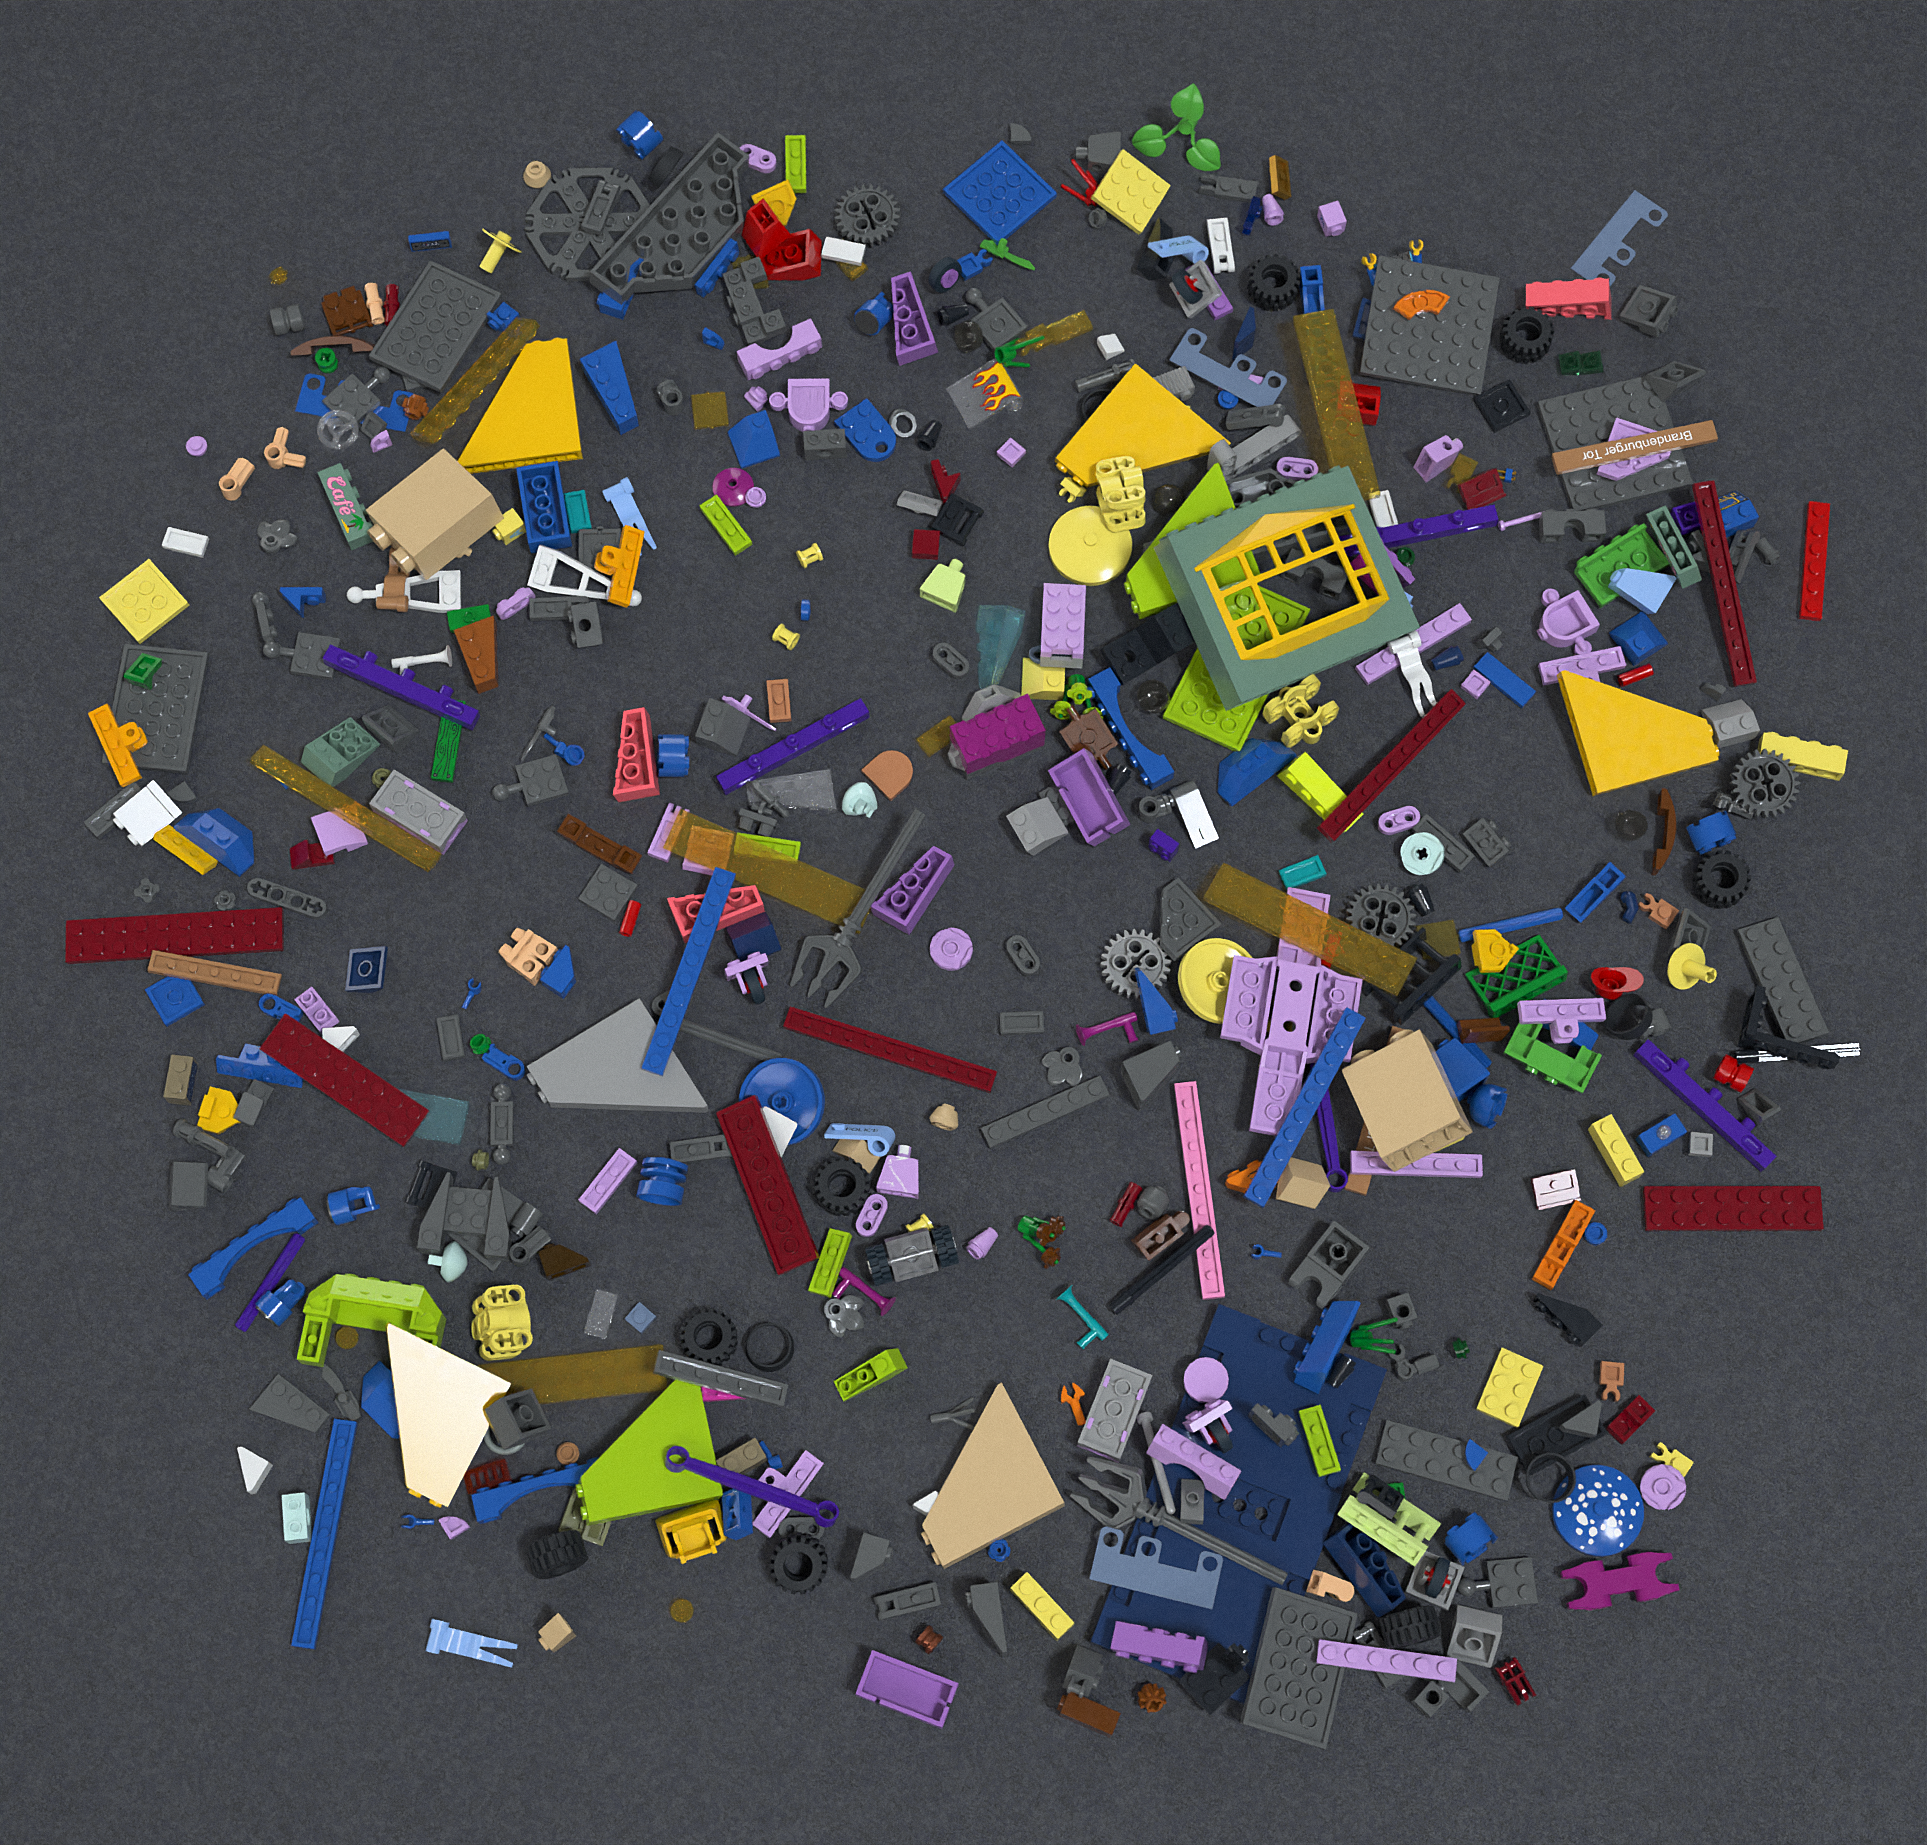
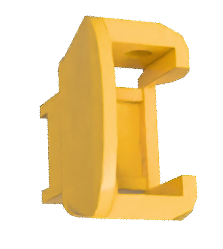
M718 1500L689 1506L655 1520L666 1554L670 1558H680L682 1564L686 1563L687 1560L705 1554L717 1553L716 1546L727 1539L724 1536L723 1514ZM713 1517H715L719 1533L712 1534L708 1521L713 1519ZM670 1532H672L675 1544L677 1545L673 1548L668 1536Z

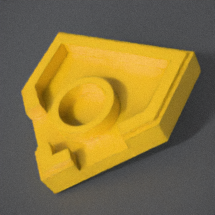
M789 180L752 195L755 204L764 198L782 223L787 226L797 200Z
M1496 929L1475 930L1473 932L1474 944L1471 946L1474 964L1479 966L1480 973L1501 972L1519 950L1513 943L1510 944Z
M210 1086L208 1094L204 1095L198 1113L200 1118L197 1126L201 1127L204 1131L219 1135L231 1126L241 1123L233 1118L238 1103L232 1092Z

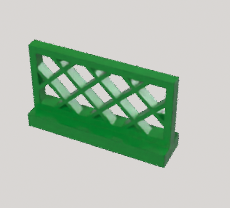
M1540 935L1516 946L1519 950L1515 954L1524 956L1523 964L1509 961L1504 975L1499 973H1480L1479 967L1465 974L1466 979L1487 1008L1490 1018H1498L1517 1008L1519 1001H1530L1567 980V969L1564 965H1560ZM1538 943L1542 948L1541 955L1528 952L1529 947ZM1527 957L1540 959L1538 968L1526 966ZM1542 960L1551 962L1555 968L1549 971L1540 969ZM1508 967L1521 969L1519 978L1507 976ZM1523 971L1535 972V979L1531 981L1522 979ZM1478 974L1486 975V984L1476 983L1473 977ZM1490 977L1503 979L1501 988L1489 986ZM1505 980L1518 983L1517 988L1512 991L1503 989ZM1486 991L1498 992V999L1489 1002L1485 996Z

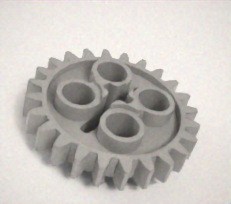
M1133 929L1132 935H1129L1124 930V937L1116 934L1117 941L1110 939L1109 944L1111 947H1104V951L1108 954L1101 955V959L1105 961L1101 962L1100 967L1106 968L1102 971V976H1108L1106 984L1113 982L1111 990L1119 988L1118 995L1125 991L1127 992V998L1130 997L1131 993H1134L1135 998L1138 999L1139 990L1137 982L1131 980V976L1135 975L1134 968H1139L1154 987L1156 986L1161 989L1162 983L1160 981H1167V977L1164 974L1170 973V969L1166 966L1171 964V960L1166 959L1169 955L1163 952V949L1158 945L1160 938L1152 940L1153 933L1144 936L1145 932L1142 930L1140 935H1138L1136 930ZM1135 945L1140 948V951L1133 953L1129 948ZM1146 950H1148L1149 953L1146 954L1144 957L1141 958V956L1143 955V953H1144ZM1141 958L1139 966L1135 965L1126 977H1122L1131 968L1132 962L1136 963ZM1119 960L1125 962L1126 966L1124 968H1118L1116 967L1115 962ZM1147 960H1154L1157 965L1149 967L1145 962Z

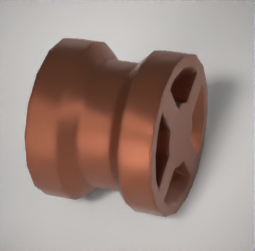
M929 1625L915 1643L918 1646L922 1645L925 1648V1652L929 1655L944 1637L941 1634H936L933 1631V1627Z

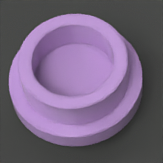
M194 436L187 441L186 449L192 456L199 457L206 452L207 442L200 436Z
M753 487L746 492L745 499L749 506L758 508L765 503L766 494L761 488Z

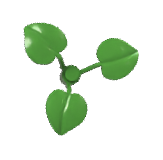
M1194 83L1177 92L1171 100L1173 113L1178 117H1182L1174 129L1163 135L1160 126L1149 124L1140 128L1132 139L1133 146L1148 157H1157L1166 149L1164 139H1167L1179 130L1184 135H1191V145L1193 147L1188 149L1186 156L1193 167L1202 171H1214L1221 167L1220 151L1214 141L1202 138L1195 143L1196 132L1194 128L1197 125V121L1203 115L1204 104L1202 96Z

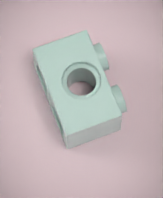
M305 1492L282 1495L285 1541L289 1544L311 1542L312 1529L309 1495Z

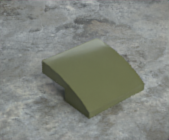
M573 1488L557 1532L567 1530L580 1531L583 1541L603 1546L611 1521L587 1526L586 1520H582L580 1507L583 1506L582 1498L577 1497L576 1488Z

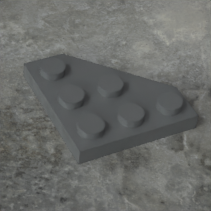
M1179 878L1163 888L1161 892L1160 947L1175 962L1193 946L1204 940L1221 926L1219 920Z

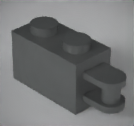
M1078 1645L1076 1646L1062 1686L1067 1689L1066 1693L1070 1694V1692L1078 1694L1079 1698H1082L1083 1695L1088 1697L1091 1689L1096 1690L1104 1667L1103 1664H1100L1102 1654Z

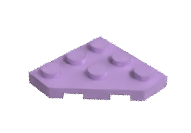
M1616 418L1608 442L1657 431ZM1671 451L1599 466L1597 475L1618 481L1668 459Z

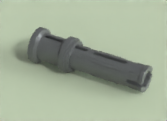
M1131 358L1129 362L1120 365L1113 364L1110 369L1075 380L1076 388L1080 393L1108 382H1120L1135 362Z
M184 1118L178 1120L174 1126V1136L178 1138L183 1137L191 1145H201L227 1160L234 1155L235 1148L206 1134L201 1127L189 1124L188 1120Z

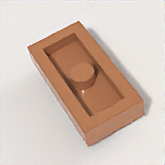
M788 679L768 680L767 691L770 723L791 721Z

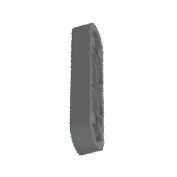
M254 878L248 883L247 890L251 897L256 900L282 907L315 920L323 919L328 913L327 905L319 898L261 878ZM260 884L263 890L268 891L267 897L265 892L258 890L257 893H255L253 887H258ZM275 891H282V899L278 901L272 899V894ZM301 897L303 899L302 906L293 907V899ZM308 901H310L309 904L312 907L320 905L322 911H317L315 914L314 910L308 907Z

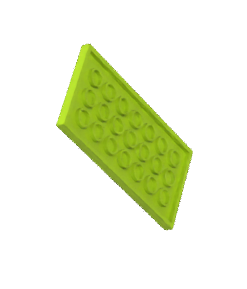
M1258 585L1280 635L1303 627L1310 608ZM1246 587L1224 598L1234 621L1259 610L1250 587ZM1263 616L1237 627L1246 650L1272 640V635ZM1197 648L1163 715V719L1230 750L1240 751L1269 694L1226 711Z

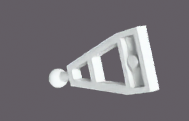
M539 545L527 585L546 592L608 600L612 580L561 551ZM558 559L583 572L579 589L550 585ZM592 577L608 586L607 591L586 590L589 578ZM633 590L630 606H637L641 603L642 596L639 591Z
M460 570L438 571L428 580L422 575L406 578L405 595L408 596L409 600L408 608L437 613H447V611L461 609ZM439 580V604L411 600V586ZM384 583L377 584L376 590H362L359 587H351L347 592V598L352 603H359L363 599L376 598L377 600L378 596L383 597Z

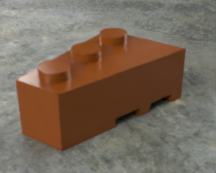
M494 615L454 630L478 694L498 687L497 624Z

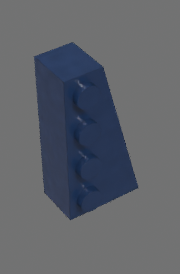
M1347 1522L1323 1542L1324 1546L1378 1618L1393 1610L1406 1599L1394 1571L1390 1570L1386 1563L1388 1558L1385 1552L1380 1550L1376 1540Z

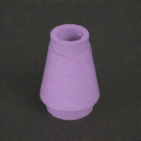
M1272 194L1265 195L1262 198L1264 219L1269 225H1277L1283 221L1284 212Z
M988 1227L987 1230L968 1242L969 1245L966 1247L968 1253L977 1260L981 1257L984 1258L998 1237V1234L994 1229Z

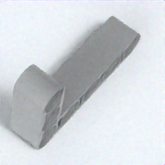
M1289 415L1283 416L1284 421L1281 426L1276 427L1270 424L1234 448H1231L1224 439L1220 440L1210 449L1207 470L1209 471L1215 463H1219L1225 481L1230 480L1296 439L1300 435L1301 430Z

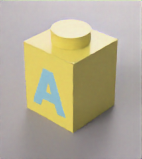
M513 508L502 514L504 519L496 524L492 530L498 541L502 539L505 545L526 533L524 522Z

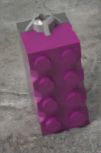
M1025 694L1014 699L1011 703L999 705L992 711L982 712L975 715L973 719L963 720L950 726L951 747L948 752V758L954 768L963 771L967 780L1044 748L1046 730L1029 695Z

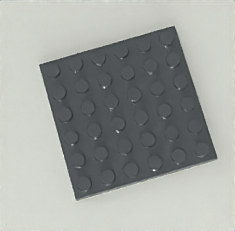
M1379 255L1359 375L1474 396L1481 394L1500 278ZM1435 290L1450 296L1438 315L1431 312H1421L1416 314L1411 320H1408L1393 310V307L1401 298L1412 292Z
M1646 376L1537 402V408L1552 453L1608 442L1616 418L1655 431L1674 428L1665 401L1662 402L1646 379ZM1682 449L1671 451L1668 459L1618 481L1597 475L1599 466L1560 474L1570 507L1577 511H1586L1591 508L1600 509L1692 487L1693 485Z

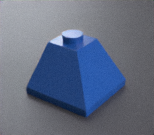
M766 410L746 416L728 431L741 469L780 456Z
M1644 611L1609 632L1611 638L1618 647L1621 646L1622 652L1633 666L1668 644Z

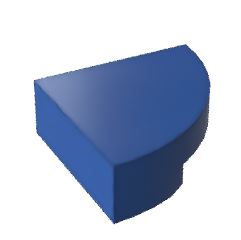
M704 328L702 332L703 343L722 350L725 344L723 339L712 330Z
M1469 1439L1465 1447V1457L1471 1470L1475 1471L1488 1452Z

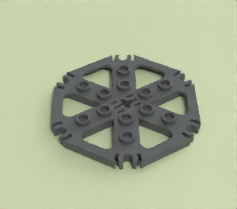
M567 168L568 173L565 170L562 171L563 179H558L556 175H553V183L549 178L526 213V224H533L531 227H525L526 236L549 272L550 270L552 271V275L561 270L563 271L560 275L562 280L566 278V281H590L591 270H579L576 268L590 244L601 260L615 245L610 235H624L649 208V203L632 177L629 180V175L626 173L623 178H618L620 175L619 169ZM580 177H602L607 181V184L620 185V192L618 197H616L612 210L625 191H630L641 208L638 212L631 213L610 212L602 235L582 230L581 225L590 203L578 186L577 180ZM558 192L571 214H543L540 208L550 193ZM540 236H569L559 253L555 256L549 255L540 241Z

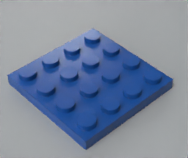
M1000 141L943 189V193L997 246L1001 238L1007 239L1057 197V192L1003 141Z

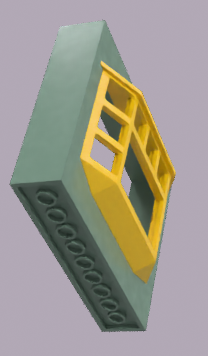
M1340 465L1329 469L1327 473L1322 474L1320 472L1311 476V479L1307 481L1303 479L1292 484L1293 486L1289 488L1285 486L1276 490L1274 494L1269 495L1267 493L1262 495L1252 503L1251 501L1244 502L1234 510L1229 508L1221 512V515L1216 517L1211 515L1203 519L1201 523H1191L1181 531H1178V529L1171 531L1165 537L1159 539L1160 543L1154 547L1226 711L1305 679L1312 674H1317L1377 649L1391 641L1405 637L1407 633L1420 628L1349 466L1340 468ZM1343 515L1353 538L1340 541L1331 521L1332 518ZM1323 522L1333 545L1312 553L1302 530ZM1295 534L1304 557L1287 564H1282L1273 542ZM1356 544L1366 567L1354 571L1344 548ZM1265 545L1275 568L1254 576L1244 553ZM1336 551L1359 604L1280 635L1257 583ZM1237 557L1246 580L1220 591L1211 568ZM1368 573L1379 595L1369 600L1365 598L1357 580V577ZM1246 587H1250L1259 610L1234 621L1224 598ZM1263 616L1272 635V640L1246 650L1237 627Z

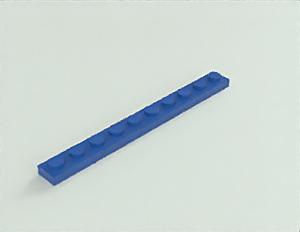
M718 867L714 869L642 1065V1070L662 1077L664 1075L733 886L736 873Z
M1348 1007L1344 1009L1243 1196L1247 1200L1261 1208L1265 1206L1366 1019L1364 1016Z
M334 1419L291 1644L293 1647L316 1649L358 1425L355 1421Z

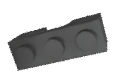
M1595 508L1587 509L1586 511H1577L1576 509H1568L1566 511L1546 510L1541 513L1539 518L1540 543H1561L1565 535L1564 529L1567 527L1578 529L1581 533L1582 542H1603L1606 535L1605 512Z
M1292 548L1285 564L1304 557L1303 551ZM1317 558L1281 573V578L1300 585L1306 575L1313 574L1318 576L1322 582L1319 594L1336 601L1339 600L1348 580L1344 567L1331 565L1323 558Z

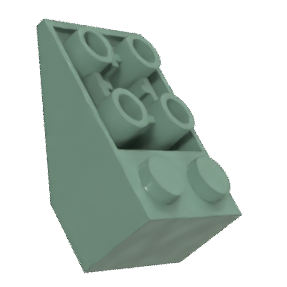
M350 717L307 744L303 751L301 763L331 789L344 781L380 746V743Z

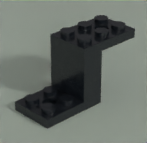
M1177 602L1153 616L1136 629L1101 648L1100 651L1122 686L1194 643L1195 640ZM1125 652H1128L1132 655V662H1127L1125 660Z

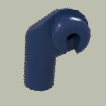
M1624 891L1620 899L1623 903H1626L1627 909L1622 920L1631 924L1639 910V905L1633 892Z

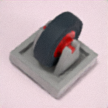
M1199 260L1186 271L1184 269L1178 270L1173 274L1172 282L1169 284L1188 318H1193L1222 295L1221 290L1202 260Z
M1425 1551L1414 1567L1405 1593L1444 1610H1449L1465 1567Z

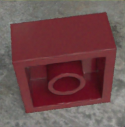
M914 529L912 558L938 560L940 531Z

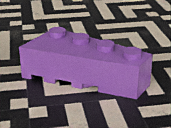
M911 271L891 278L896 357L901 366L938 353Z
M933 846L914 864L910 871L904 873L891 889L888 888L883 893V896L872 904L870 908L873 915L910 935L954 867L952 856Z
M1116 1621L1111 1650L1116 1652L1115 1656L1129 1659V1656L1132 1655L1138 1657V1661L1151 1664L1152 1660L1160 1661V1665L1164 1667L1174 1668L1175 1665L1183 1666L1184 1671L1197 1673V1670L1203 1671L1209 1643L1205 1637L1196 1636V1640H1193V1637L1184 1633L1177 1632L1175 1635H1170V1632L1162 1629L1152 1628L1151 1631L1145 1626Z

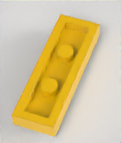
M169 824L155 833L153 840L202 875L217 866L218 861L177 832Z

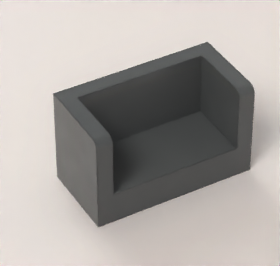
M1458 1659L1455 1682L1436 1680L1447 1689V1693L1467 1713L1489 1693L1486 1687Z

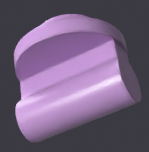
M759 386L757 388L751 387L744 395L745 399L756 411H760L768 401L766 391Z

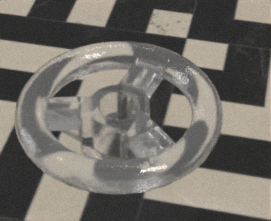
M333 410L326 413L320 419L317 426L319 440L326 447L334 450L345 449L352 445L359 431L356 419L350 413L343 410ZM336 416L345 417V418L348 419L350 422L344 424L343 421H342L340 418H332V417H336ZM325 424L333 435L332 442L328 441L324 436L323 428ZM339 426L340 429L338 431H335V427ZM352 429L349 439L339 443L340 436L344 431Z

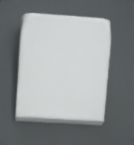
M1115 334L1097 338V345L1106 360L1124 352Z
M934 1491L914 1503L913 1509L927 1516L939 1495L938 1492Z

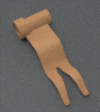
M391 547L389 573L385 576L383 597H377L376 607L377 609L407 612L409 600L408 596L405 595V582L410 572L406 574L402 570L398 571V565L391 556L395 549Z

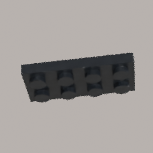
M1585 1394L1506 1437L1526 1472L1532 1460L1541 1454L1556 1453L1567 1457L1608 1434L1600 1419L1597 1435L1594 1438L1560 1431L1559 1427L1563 1423L1591 1406ZM1552 1459L1537 1461L1530 1468L1529 1477L1557 1461Z

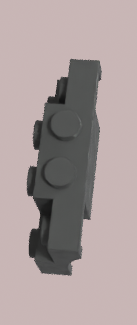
M756 257L740 263V268L722 274L729 295L726 296L730 308L734 307L736 313H733L736 325L741 324L749 346L754 343L759 346L766 340L787 332L779 309L763 314L753 284L767 280V276L760 257Z

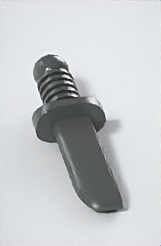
M756 779L753 782V788L769 803L766 807L769 809L773 807L782 817L787 818L789 811L779 803L780 797L778 795L774 797Z

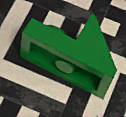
M142 653L124 673V678L132 685L151 690L153 675L162 666V659Z

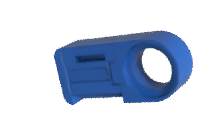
M265 994L259 1000V1007L262 1012L274 1019L281 1020L286 1013L299 1022L303 1016L300 1008L273 994ZM268 999H273L276 1003L275 1007L271 1010L264 1008V1003Z
M491 1044L488 1053H484L482 1056L484 1063L511 1080H519L525 1074L523 1063L516 1057L508 1056L497 1049L495 1044ZM513 1064L521 1066V1071L517 1075L509 1073V1068Z

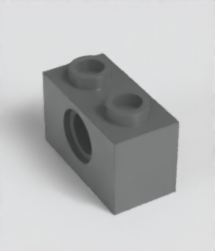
M845 428L803 431L806 461L847 458Z
M597 601L571 605V610H568V617L570 623L574 622L575 631H571L573 644L577 643L578 648L603 644ZM582 619H587L591 622L589 630L584 631L579 627V622Z

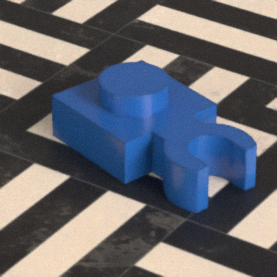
M986 249L980 250L976 257L971 252L957 260L962 267L961 275L965 281L981 273L983 267L991 265L992 257L989 259L983 258L986 255Z

